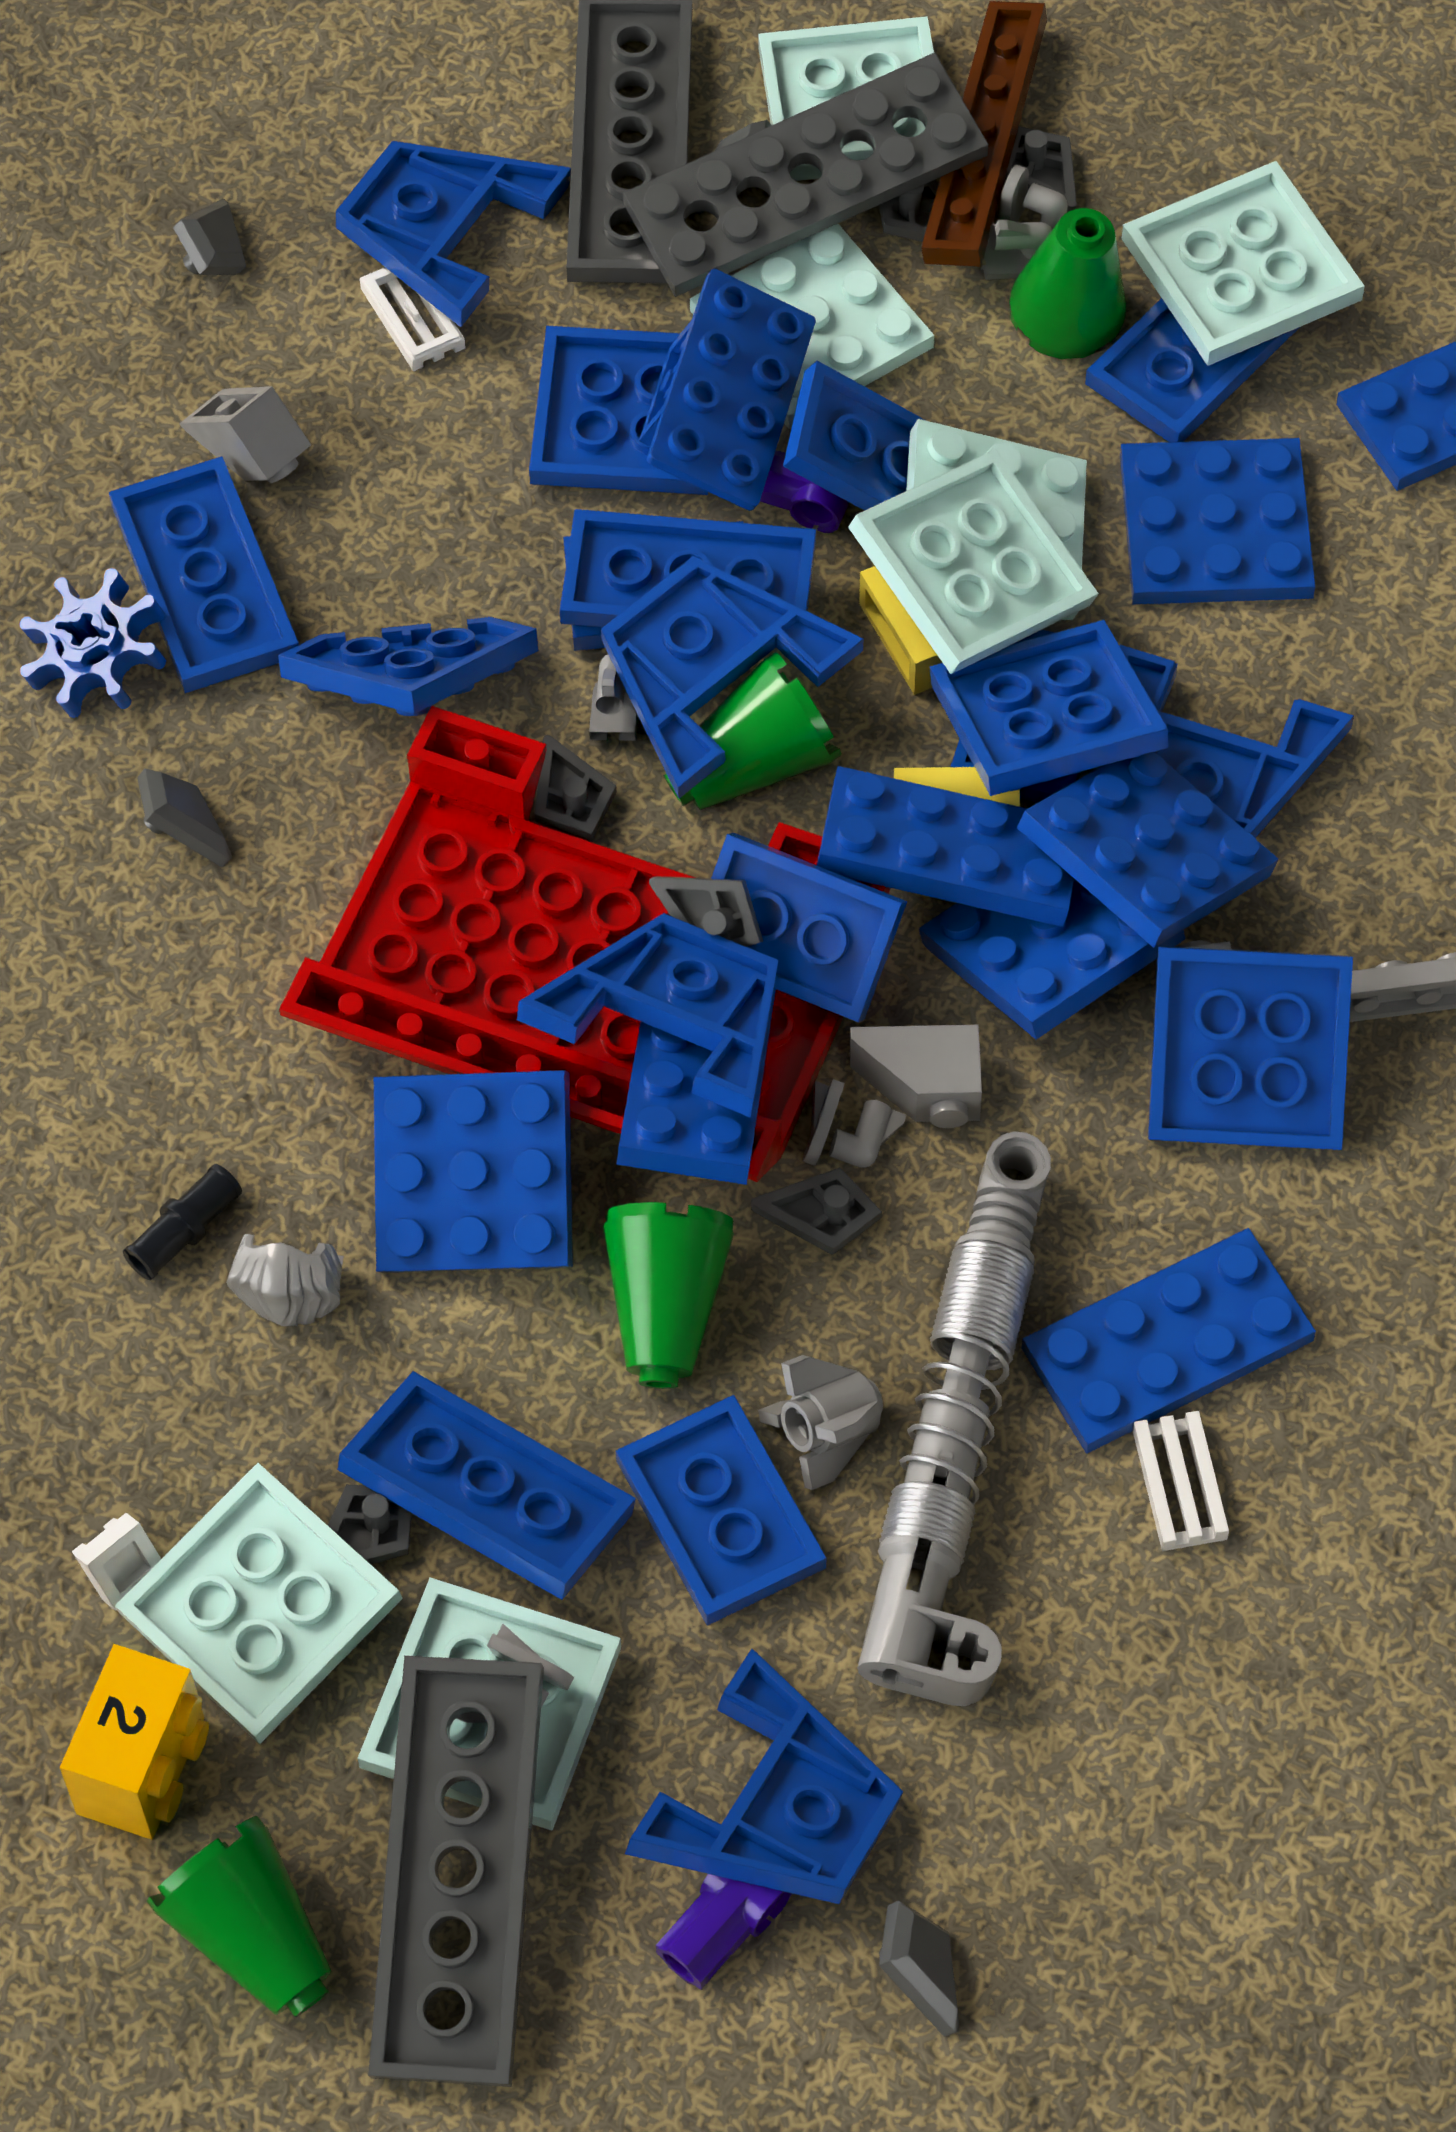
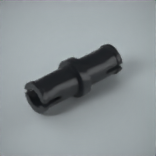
M218 1164L212 1165L207 1170V1173L178 1200L170 1198L163 1204L159 1210L161 1216L134 1243L123 1250V1255L128 1264L147 1280L154 1279L158 1272L187 1244L196 1245L206 1235L205 1227L233 1199L238 1198L242 1194V1188L238 1181L224 1167Z

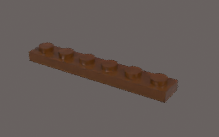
M989 1L962 98L988 143V154L986 157L940 178L921 246L924 264L982 266L989 240L990 227L996 214L1047 23L1045 3Z

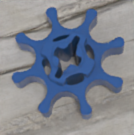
M114 568L106 570L103 586L100 591L93 597L79 599V594L65 577L58 578L54 583V587L64 600L63 608L59 615L57 614L54 619L47 622H38L28 616L20 621V628L33 643H47L43 656L37 661L23 665L20 669L21 675L35 690H41L52 680L65 678L64 685L56 696V701L71 718L78 717L81 714L84 697L92 689L98 687H106L107 693L120 709L128 708L132 700L122 687L125 673L131 667L138 664H148L155 669H162L166 665L165 657L154 643H138L139 635L148 625L162 621L165 618V612L151 595H145L140 601L130 607H120L122 599L129 590V585Z

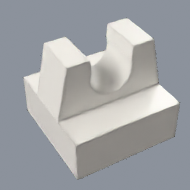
M127 1513L118 1520L115 1518L110 1520L103 1526L105 1530L87 1545L82 1543L72 1551L100 1597L115 1611L117 1610L115 1605L161 1560L140 1523Z

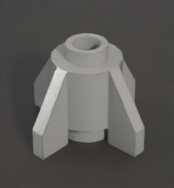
M801 1355L781 1363L787 1395H791L792 1398L759 1409L758 1413L761 1423L778 1428L783 1426L788 1440L797 1450L801 1452L812 1451L800 1456L799 1460L804 1486L807 1489L814 1490L834 1482L868 1435L877 1430L880 1425L883 1400L876 1384L859 1371Z

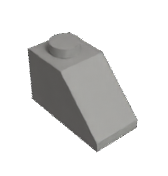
M272 386L222 389L179 423L183 430L217 458L223 456L225 464L245 481L268 480L269 483H274L283 479L298 466L299 463L296 457L311 446V443Z
M979 1024L850 1027V1068L915 1122H931L934 1126L940 1128H956L966 1124L968 1121H980L982 1084Z

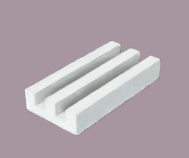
M386 267L360 278L361 290L412 371L424 367L423 362L432 358L436 362L445 358L444 352L453 349L456 353L465 349V339L456 324L418 294L443 334L434 338L415 305L399 283L398 277ZM385 284L422 342L421 345L416 346L380 289V285Z
M1199 1411L1187 1412L1185 1418L1174 1420L1173 1415L1160 1417L1159 1423L1148 1425L1147 1420L1134 1422L1133 1435L1162 1551L1227 1540L1229 1528ZM1179 1435H1188L1210 1527L1201 1528ZM1162 1438L1164 1440L1186 1531L1176 1533L1174 1531L1152 1440Z

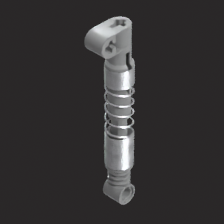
M1013 1131L1006 1133L992 1142L980 1175L976 1193L977 1199L974 1201L973 1214L969 1221L970 1227L967 1233L960 1236L956 1241L952 1256L950 1257L951 1261L947 1268L948 1273L946 1274L942 1296L940 1297L941 1301L937 1309L938 1313L936 1314L935 1324L931 1332L932 1336L930 1337L933 1349L941 1357L948 1360V1363L932 1362L922 1368L925 1376L934 1383L942 1385V1389L922 1393L915 1398V1402L922 1409L919 1424H914L907 1429L909 1436L914 1440L911 1455H906L899 1460L902 1468L907 1471L904 1483L897 1485L891 1491L892 1495L890 1496L889 1507L885 1515L886 1519L882 1527L883 1531L879 1539L878 1553L883 1562V1567L857 1667L858 1673L873 1684L952 1706H967L981 1700L988 1693L1002 1658V1647L999 1639L987 1625L973 1619L943 1612L942 1607L948 1582L960 1572L961 1565L964 1562L963 1558L965 1557L966 1546L970 1538L969 1533L971 1532L972 1521L976 1514L974 1504L979 1499V1488L973 1480L974 1477L981 1475L987 1468V1459L981 1451V1447L989 1444L994 1437V1426L988 1418L990 1415L995 1414L1002 1406V1397L995 1386L1003 1383L1009 1376V1363L1013 1360L1015 1344L1017 1343L1018 1332L1023 1320L1022 1315L1026 1308L1025 1304L1028 1292L1030 1291L1031 1280L1033 1279L1032 1275L1034 1274L1035 1259L1030 1251V1241L1033 1238L1037 1213L1040 1209L1046 1181L1051 1169V1157L1047 1147L1037 1137L1026 1132ZM1007 1168L1021 1171L1028 1179L1023 1181L1012 1180L1006 1177L1001 1170ZM946 1368L944 1380L932 1375L929 1369ZM1003 1368V1374L997 1381L991 1383L985 1378L986 1370ZM991 1389L994 1393L995 1405L991 1410H989L988 1405L984 1401L979 1399L981 1390ZM988 1426V1435L984 1439L986 1427ZM980 1456V1467L976 1470L978 1459ZM971 1488H973V1497L969 1500ZM911 1567L922 1569L917 1592L906 1589ZM933 1642L946 1645L941 1670L927 1667ZM958 1656H965L970 1659V1670H963L958 1667Z

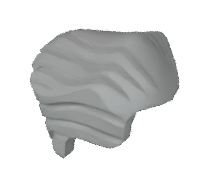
M245 1234L243 1236L226 1283L229 1289L258 1315L281 1326L307 1325L314 1323L315 1318H323L340 1305V1294L338 1291H340L341 1287L340 1279L344 1256L337 1255L332 1245L318 1243L315 1251L307 1254L281 1242L262 1246L253 1245L255 1235Z

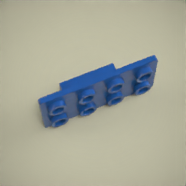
M712 269L705 278L692 320L669 348L639 442L650 446L647 462L748 511L754 510L761 499L816 323L815 317L718 269Z

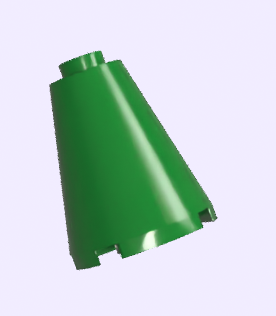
M1078 208L1064 214L1013 284L1009 299L1011 322L1016 330L1019 327L1030 339L1029 345L1037 352L1058 359L1084 358L1094 354L1097 349L1105 346L1107 343H1111L1119 335L1126 316V298L1116 234L1111 221L1099 211L1089 208Z
M777 652L764 659L699 725L725 751V762L680 799L667 774L663 775L683 807L693 801L699 810H703L830 764L842 755L840 748L830 743L826 746L824 745L834 736L798 678L790 682L784 672L780 674L777 672L787 665Z
M643 1202L614 1206L608 1210V1216H605L603 1228L626 1370L631 1374L639 1376V1385L656 1389L678 1387L679 1378L689 1377L693 1373L734 1236L733 1218L723 1212L702 1206L688 1205V1213L686 1215L666 1212V1203Z
M254 1816L235 1826L242 1835L230 1846L226 1842H221L219 1838L208 1844L166 1878L157 1887L161 1894L149 1896L147 1902L157 1916L272 2013L278 2015L284 2010L289 2009L294 2017H298L329 1992L322 1981L332 1971L268 1827L265 1826L258 1816Z

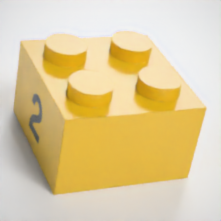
M113 1644L60 1765L62 1776L77 1815L151 1840L154 1838L160 1821L171 1822L177 1812L183 1793V1784L177 1781L186 1760L196 1761L199 1758L209 1732V1722L204 1721L202 1698L198 1696L191 1669Z

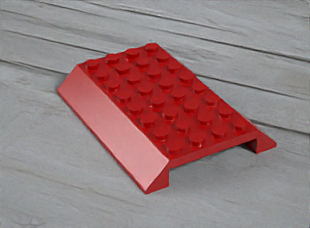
M431 706L407 753L410 782L320 962L304 958L279 1008L280 1015L446 1074L565 1070L570 1074V1117L621 1134L641 1021L604 1006L578 1041L572 1044L517 1021L518 1003L526 996L661 914L665 913L671 916L650 886V878L656 876L696 877L530 822L529 817L547 752L546 744ZM779 822L768 846L817 865L822 836ZM855 880L857 882H860L862 884H865L867 886L878 889L888 894L891 889L889 887H884L876 884ZM777 989L775 991L748 1179L758 1182L781 1159L844 1017Z

